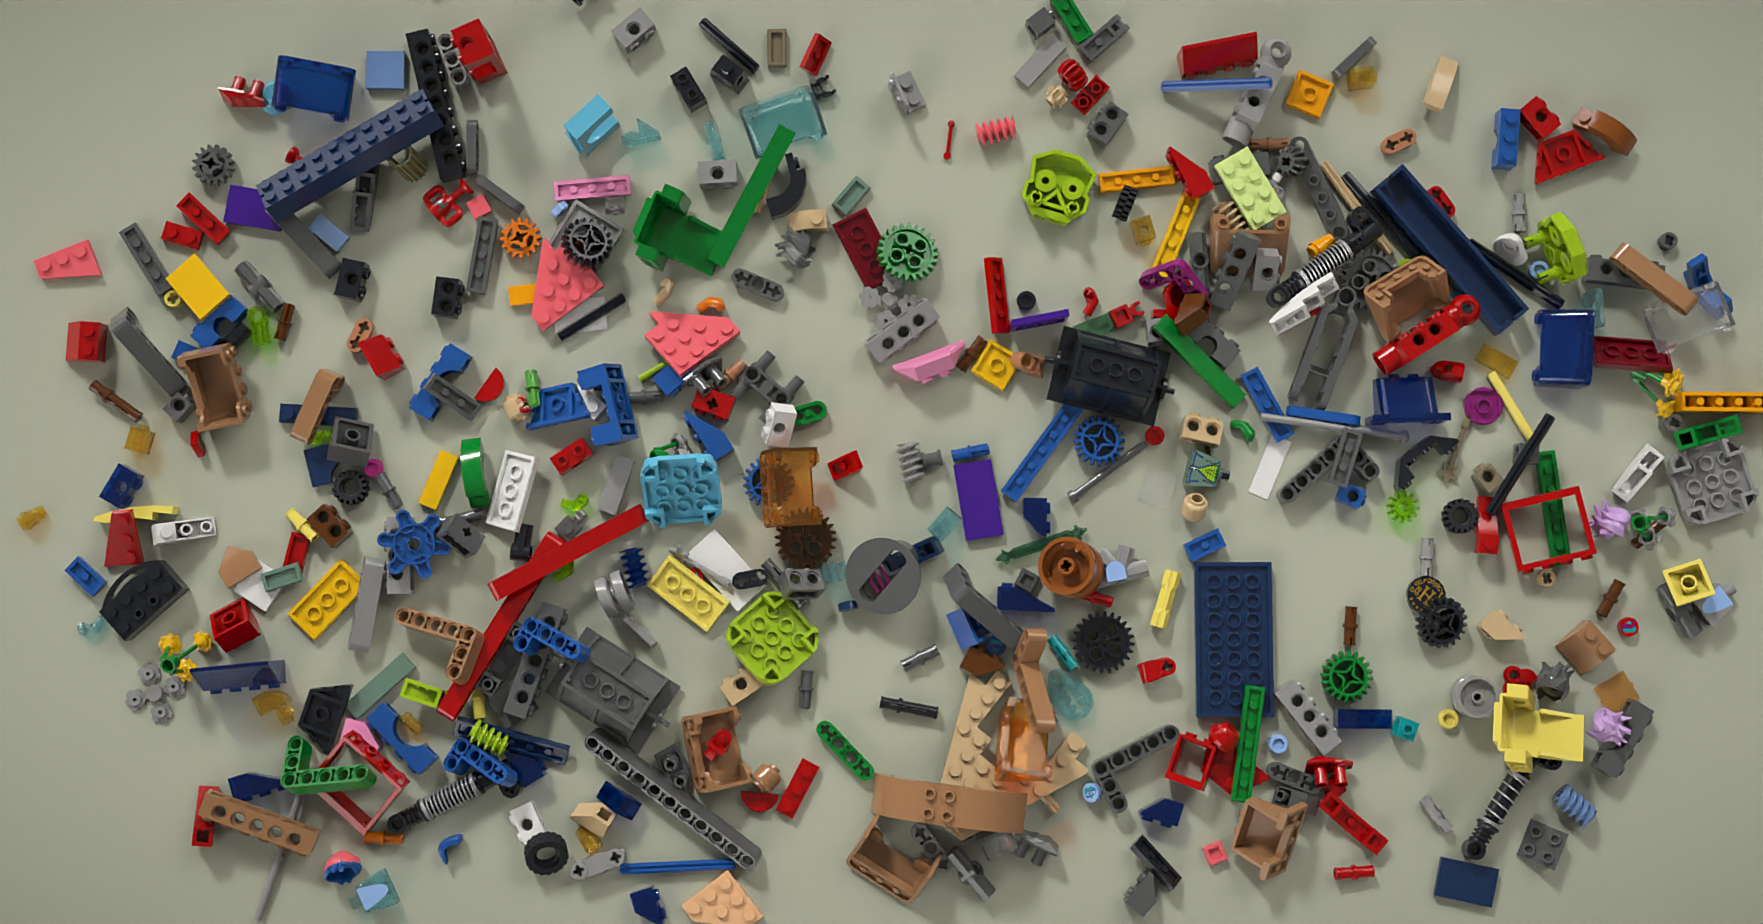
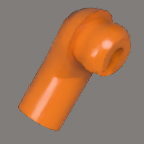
M710 296L697 304L696 307L701 313L710 307L716 308L720 312L725 309L723 299Z

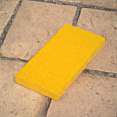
M340 559L287 615L316 641L356 600L360 575L348 563Z

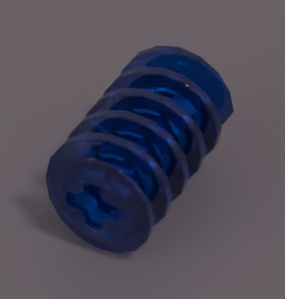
M640 547L619 552L625 553L620 559L627 561L622 564V567L629 568L624 572L625 575H630L626 582L632 583L628 589L647 585L646 583L651 580V577L644 576L649 570H643L647 563L640 561L645 558V555H639V552L643 550Z

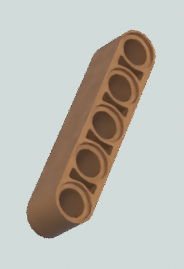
M1621 243L1609 257L1616 267L1679 314L1687 316L1699 302V298L1693 292L1630 245Z

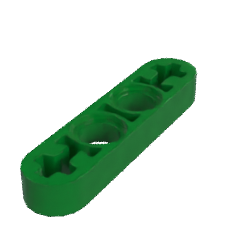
M821 721L816 729L820 738L861 780L871 779L874 774L872 765L831 722ZM822 724L830 726L829 731L831 734L834 731L837 733V735L831 738L830 742L826 739L830 736L827 733L822 734L820 732ZM834 739H843L844 746L841 749H836L833 746ZM849 752L857 754L856 762L849 763L846 756ZM862 759L864 762L861 765L864 768H870V775L862 776V770L859 767L855 770L853 766H856Z

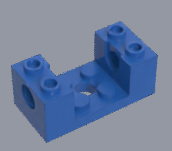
M603 363L577 371V382L581 390H602V396L607 405V416L610 418L608 423L591 427V439L594 445L615 446L638 439L639 435L622 365Z

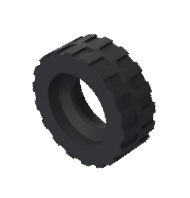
M549 831L540 832L537 835H533L524 846L526 865L535 874H555L567 864V859L569 858L567 844L560 834ZM551 847L556 850V854L552 858L539 859L537 857V852L540 849Z

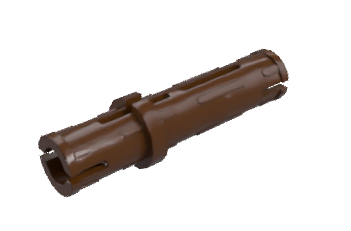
M94 380L90 384V391L97 394L104 403H109L136 423L142 418L143 413L120 398L113 389H108L98 380Z

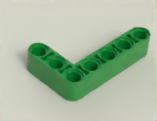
M295 735L288 740L280 781L281 785L293 795L368 789L374 786L377 781L376 774L362 764L309 769L312 754L311 744L299 735Z

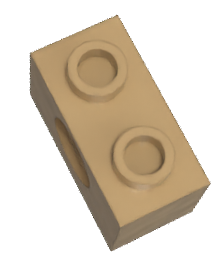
M745 666L737 670L739 674L735 677L730 675L721 681L723 685L720 686V689L732 706L765 685L758 681ZM739 678L746 680L747 686L745 689L737 687L736 682Z

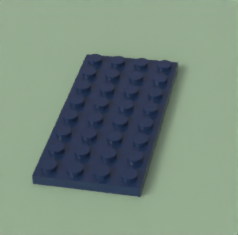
M1193 562L1196 717H1241L1245 685L1266 687L1262 717H1274L1272 562Z

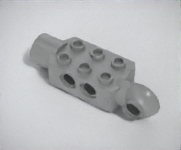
M1270 38L1261 47V56L1249 78L1270 77L1273 81L1272 88L1242 91L1239 97L1242 101L1239 100L1222 135V139L1232 146L1242 149L1247 147L1277 86L1283 69L1291 59V47L1288 42L1281 38ZM1273 49H1279L1281 55H1275Z

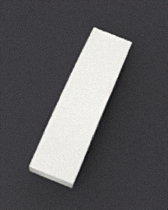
M1331 272L1298 293L1269 320L1276 336L1310 318L1309 312L1324 304V297L1340 289Z

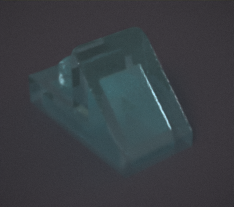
M638 118L636 119L639 132L630 131L625 133V136H621L625 148L662 139L659 131Z
M947 506L927 530L942 542L962 518Z

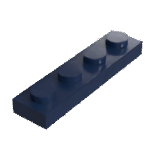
M280 403L279 423L294 424L302 405ZM328 406L320 425L333 426L335 416L358 420V408Z

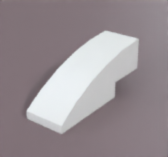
M1647 443L1626 468L1611 491L1628 503L1653 474L1652 471L1665 456Z

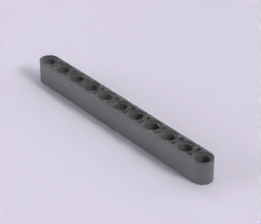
M595 728L584 739V746L588 751L741 867L748 870L755 867L762 856V851L756 844L682 788L676 787L674 782L604 729Z

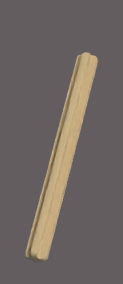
M1328 161L1323 162L1320 166L1325 177L1349 209L1352 211L1354 208L1362 206ZM1365 220L1361 222L1362 226L1367 224ZM1384 235L1374 241L1380 250L1383 251L1384 255L1394 251V248Z

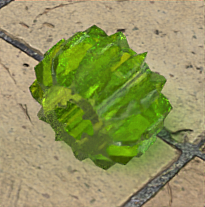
M1403 490L1401 494L1394 492V497L1390 496L1388 498L1391 503L1386 504V507L1391 508V510L1387 514H1394L1392 517L1393 521L1398 519L1399 523H1404L1405 520L1411 522V516L1417 517L1414 510H1419L1420 507L1414 506L1418 499L1412 500L1413 493L1407 495L1406 491ZM1403 504V506H1406V509L1399 508V505Z

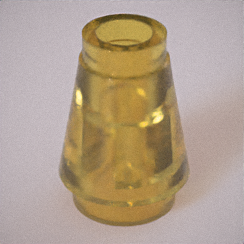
M41 505L20 513L16 520L24 531L27 529L31 530L48 513Z
M583 826L575 831L586 853L588 852L592 855L602 847L601 839Z

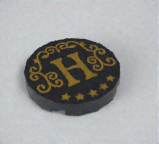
M1430 576L1415 578L1406 590L1407 602L1414 611H1422L1421 604L1427 606V599L1434 601L1436 596L1439 598L1441 596L1446 597L1444 586L1439 580Z

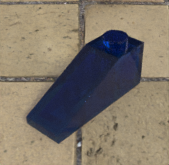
M1001 583V586H997L996 607L999 610L1055 612V608L1018 587H1013V583Z
M1333 708V726L1338 729H1392V709Z

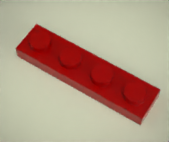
M998 257L984 258L991 331L992 334L1010 333L1003 260Z

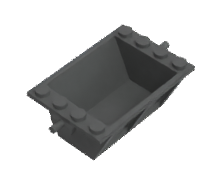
M586 627L578 641L590 648V658L586 662L581 663L556 651L554 656L561 660L558 665L559 670L545 693L604 729L637 752H640L648 737L659 723L666 728L670 726L671 723L662 717L681 686L589 627Z

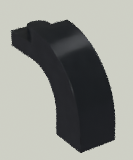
M792 152L785 154L791 176L788 188L782 194L766 199L772 220L785 217L793 212L801 203L806 192L805 168L797 170L800 168L797 157L793 158Z

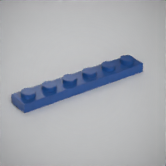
M1063 404L1002 488V493L1013 501H1018L1084 409Z

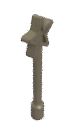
M1463 419L1462 429L1458 437L1460 442L1456 444L1457 449L1453 451L1449 464L1444 462V470L1436 472L1443 476V483H1447L1450 478L1458 480V477L1455 475L1458 466H1453L1465 432L1470 426L1471 419Z

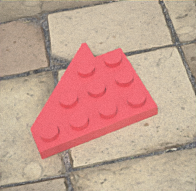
M546 238L542 241L531 314L542 331L547 330L605 286L592 268L588 269L587 265H584L581 269L580 263L573 265V259L567 261L569 254H563L565 248L560 246L555 250Z

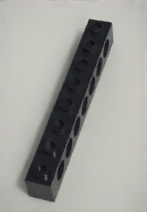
M428 28L406 33L418 89L421 90L423 88L433 105L436 102H442L441 107L436 109L441 120H446V124L429 134L440 180L446 183L466 178V163L464 160L462 161L460 155L463 153L461 143H457L456 135H459L456 124L452 122L454 112L452 106H449L447 99H450L448 89L444 88L443 81H446L445 74L439 67L441 57L439 52H436L434 46L437 45L435 34H431ZM423 48H429L427 54L421 55ZM427 66H433L431 72L425 73ZM432 84H437V88L434 91H429V87ZM445 138H450L448 145H442V141ZM449 156H454V162L451 164H447V158Z

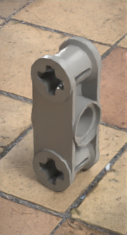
M615 847L595 853L575 862L570 868V874L576 880L601 874L621 865L626 860V852L621 847ZM615 852L621 855L619 861L612 858ZM578 865L580 868H584L582 875L580 872H576Z

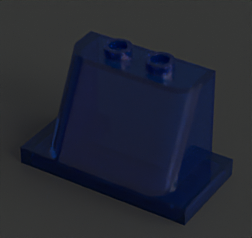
M1390 374L1388 378L1372 380L1374 415L1365 418V426H1380L1394 423L1442 424L1451 421V413H1439L1432 377H1419V374H1407V377H1400L1399 374Z

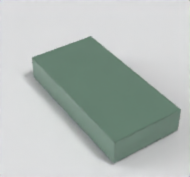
M855 176L835 199L832 206L847 217L871 187L858 176Z
M299 562L260 574L265 592H271L304 581Z

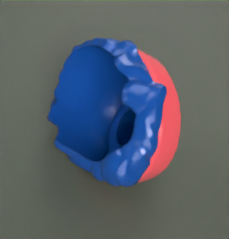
M345 850L335 853L325 864L324 879L341 885L344 882L351 883L352 879L362 870L359 857Z

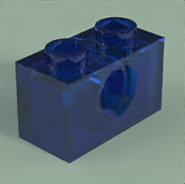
M118 463L99 497L117 508L125 509L133 502V495L136 490L142 487L145 476L125 464ZM125 482L127 488L122 492L120 487Z

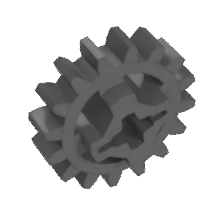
M208 144L207 150L201 147L202 153H195L198 158L197 160H192L196 164V166L192 167V170L197 172L195 177L201 178L200 181L202 183L207 182L209 186H212L213 182L217 186H220V181L227 183L226 177L232 178L230 171H235V168L231 166L235 161L230 159L233 155L227 152V149L224 147L220 149V146L215 144L214 148ZM221 155L223 156L225 163L221 161ZM202 167H204V168L206 169V172H205V173H206L207 175L204 174V172H203V170H202Z

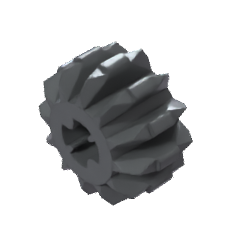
M1286 146L1285 149L1279 150L1280 155L1275 156L1278 162L1274 164L1279 166L1277 172L1282 173L1284 177L1296 178L1298 175L1304 174L1303 169L1307 168L1305 161L1308 160L1304 157L1305 151L1300 150L1298 146Z

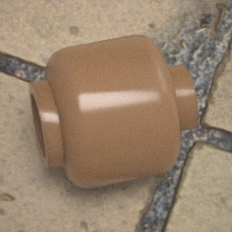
M762 764L753 773L752 784L762 793L771 792L781 781V777L778 774L780 770L774 764L770 766Z

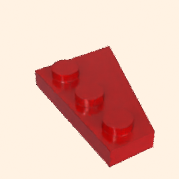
M133 509L113 510L111 513L104 567L143 563L145 560Z

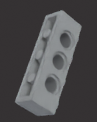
M922 297L862 343L875 361L878 363L882 361L884 363L892 357L891 354L894 351H900L907 346L906 342L910 339L918 338L922 334L921 331L926 327L931 328L934 326L940 316L928 299ZM920 315L922 320L918 325H915L913 322L914 317ZM901 327H906L905 335L899 336L898 330ZM886 338H890L891 345L886 348L883 347V341Z
M396 516L387 517V521H384V532L393 534L399 529ZM414 539L408 542V546L412 550H414ZM384 547V551L387 552L384 570L387 571V579L384 580V589L387 590V594H414V566L406 565L402 569V578L397 580L395 574L390 573L388 570V564L394 558V551L390 547Z
M1290 679L1274 691V697L1317 752L1325 756L1342 742L1339 738L1341 734L1334 726L1331 728L1327 723L1329 720L1327 716L1315 708L1317 704L1312 697H1307L1304 694L1302 684L1298 680L1295 682ZM1296 695L1301 700L1298 706H1294L1292 703V699ZM1307 711H1311L1313 717L1307 722L1304 719V714ZM1322 726L1325 733L1323 736L1318 737L1316 730Z

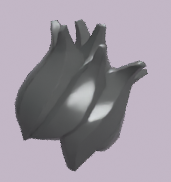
M788 226L789 234L781 235L786 241L775 244L778 250L784 249L777 253L776 257H785L795 268H806L810 266L809 263L813 262L812 259L806 256L816 251V248L810 245L811 236L806 234L803 229L798 233Z
M1545 661L1541 662L1542 669L1535 682L1537 699L1540 700L1546 695L1554 702L1558 700L1563 701L1569 694V678L1574 673V670L1567 672L1571 664L1564 666L1559 661L1555 667H1550Z

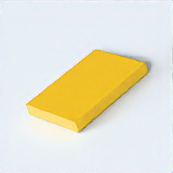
M195 253L166 278L201 321L205 320L231 297V294Z

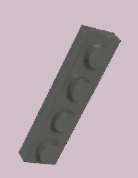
M479 216L466 286L467 292L486 295L499 223L498 219Z
M133 223L120 231L119 234L157 295L162 297L168 291L173 290L174 288L166 280L169 273L139 225Z

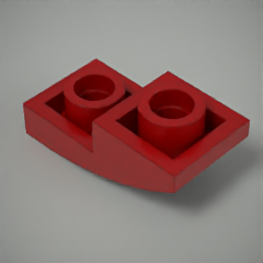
M1095 75L1073 99L1071 104L1085 116L1111 87Z

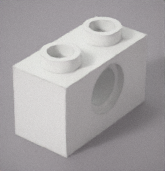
M771 402L770 409L766 411V424L761 430V437H763L766 445L788 448L797 417V412L793 405Z
M534 800L510 811L509 819L512 825L516 826L519 831L517 836L521 844L526 845L533 835L548 831ZM525 819L532 821L533 826L531 829L524 827Z

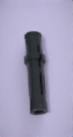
M881 696L879 708L894 710L899 714L904 712L937 719L939 708L903 701V698L893 699Z

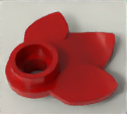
M1508 666L1503 672L1505 682L1502 686V691L1507 693V683L1527 685L1532 690L1530 683L1536 681L1537 675L1528 668L1520 669L1517 666ZM1511 672L1515 673V677L1513 679H1511L1509 676Z

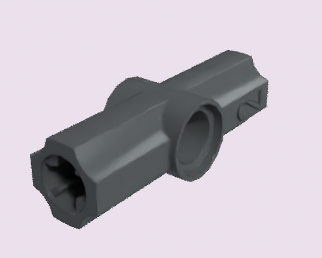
M1206 232L1189 233V265L1204 287L1209 290V258L1207 255ZM1196 257L1202 258L1204 262L1202 266L1196 265L1194 261Z
M245 260L236 267L234 272L244 281L247 289L258 300L260 299L269 311L274 314L284 307L286 302L272 288L273 285L262 274L260 275L251 263Z
M1667 583L1658 586L1656 591L1667 606V614L1674 622H1677L1686 638L1690 639L1700 634L1703 629L1692 613L1693 608L1691 604L1688 603L1677 607Z
M958 845L947 852L946 857L958 870L960 881L965 885L969 884L982 900L988 899L995 892V887L985 877L983 867L978 861H972Z

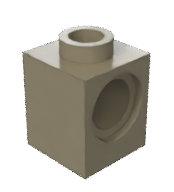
M1481 463L1473 469L1475 473L1471 475V478L1484 494L1491 493L1504 480L1491 463L1485 465ZM1484 472L1490 475L1488 482L1483 479Z

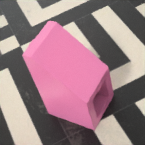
M352 717L346 718L340 740L344 735L354 730L361 734L363 739L374 746L377 751L381 750L383 746L375 731L368 726L369 722Z

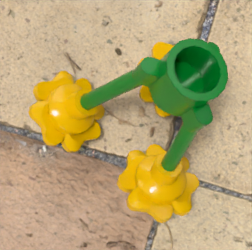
M1680 368L1672 371L1671 374L1652 372L1663 376V379L1651 374V372L1631 371L1630 376L1634 378L1632 382L1637 384L1656 402L1655 405L1658 407L1657 418L1659 416L1667 418L1674 413L1675 408L1673 404L1675 401L1663 402L1661 399H1658L1641 380L1645 382L1649 377L1659 382L1660 385L1665 387L1664 394L1668 398L1670 395H1677L1682 388L1684 374L1680 372Z
M198 631L193 634V646L179 656L173 655L174 653H179L180 648L183 646L179 636H173L171 633L167 636H161V641L158 643L163 653L162 657L159 658L161 669L169 673L170 676L176 674L182 682L186 680L192 681L193 677L198 674L196 671L198 666L191 659L185 660L182 658L195 649L202 650L205 653L212 650L213 640L208 633Z

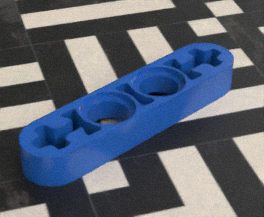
M1287 406L1285 415L1351 426H1360L1361 416L1298 406Z

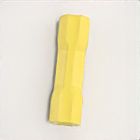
M1167 569L1164 571L1158 600L1150 621L1151 626L1161 629L1167 628L1171 606L1179 585L1181 573Z

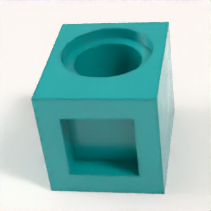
M1396 716L1390 734L1413 742L1420 723Z

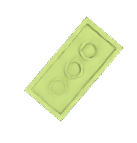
M1248 146L1214 166L1251 230H1257L1287 212Z

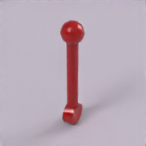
M953 120L948 122L946 152L943 155L946 160L951 158L950 145L952 130L955 126Z

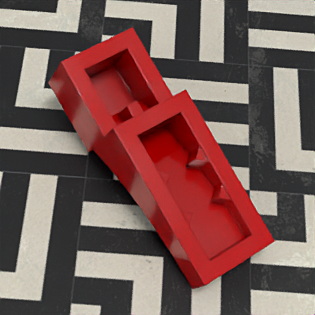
M1477 496L1476 508L1479 510L1477 515L1479 514L1480 518H1477L1479 522L1474 528V534H1476L1474 553L1498 555L1497 514L1493 516L1485 511L1493 497Z

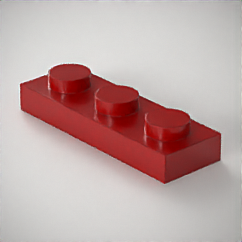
M190 192L176 205L217 245H220L232 233Z
M802 758L776 811L793 819L820 766Z

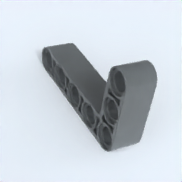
M129 307L124 308L111 318L109 326L111 332L170 397H173L177 392L182 393L189 387V384L137 327L138 318Z
M1341 435L1335 437L1279 488L1276 494L1279 502L1284 504L1293 502L1332 466ZM1359 446L1358 454L1360 460L1358 463H1354L1353 470L1361 479L1366 481L1373 480L1378 477L1380 469ZM1326 451L1332 453L1333 459L1331 461L1326 460ZM1312 464H1316L1319 467L1317 474L1311 471ZM1367 466L1372 468L1373 475L1371 477L1367 476L1365 473V468ZM1299 476L1304 478L1305 485L1303 487H1300L1297 484V478ZM1285 489L1291 493L1289 500H1286L1282 495Z
M959 563L955 564L943 576L951 598L1012 651H1016L1024 630L974 588L965 568Z
M1170 724L1164 725L1093 761L1091 764L1092 773L1100 785L1109 807L1113 811L1121 813L1128 807L1127 799L1114 772L1178 740L1180 733L1177 727ZM1168 728L1174 730V736L1170 739H1167L1165 736V731ZM1150 737L1157 739L1156 746H1148V739ZM1137 745L1140 748V753L1137 756H1132L1130 749ZM1121 754L1123 758L1122 763L1115 765L1113 757ZM1097 764H1105L1106 768L1103 773L1096 772ZM1111 780L1114 782V788L1107 791L1104 785L1107 781ZM1116 798L1123 800V805L1120 808L1113 806Z

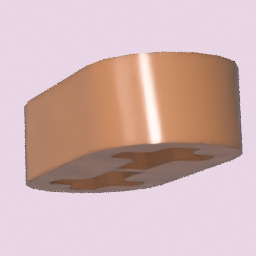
M1404 129L1385 138L1380 145L1382 153L1393 155L1410 147L1416 141V133L1411 129ZM1405 135H1410L1411 137L1409 143L1407 140L1401 142L1400 139H1402ZM1396 142V145L1392 147V150L1390 148L1387 149L1385 147L1388 143L1392 144Z
M361 318L356 322L347 340V347L350 351L354 353L362 352L360 347L354 349L352 342H357L358 339L360 342L371 338L374 332L372 321ZM367 323L369 330L363 331L361 325Z

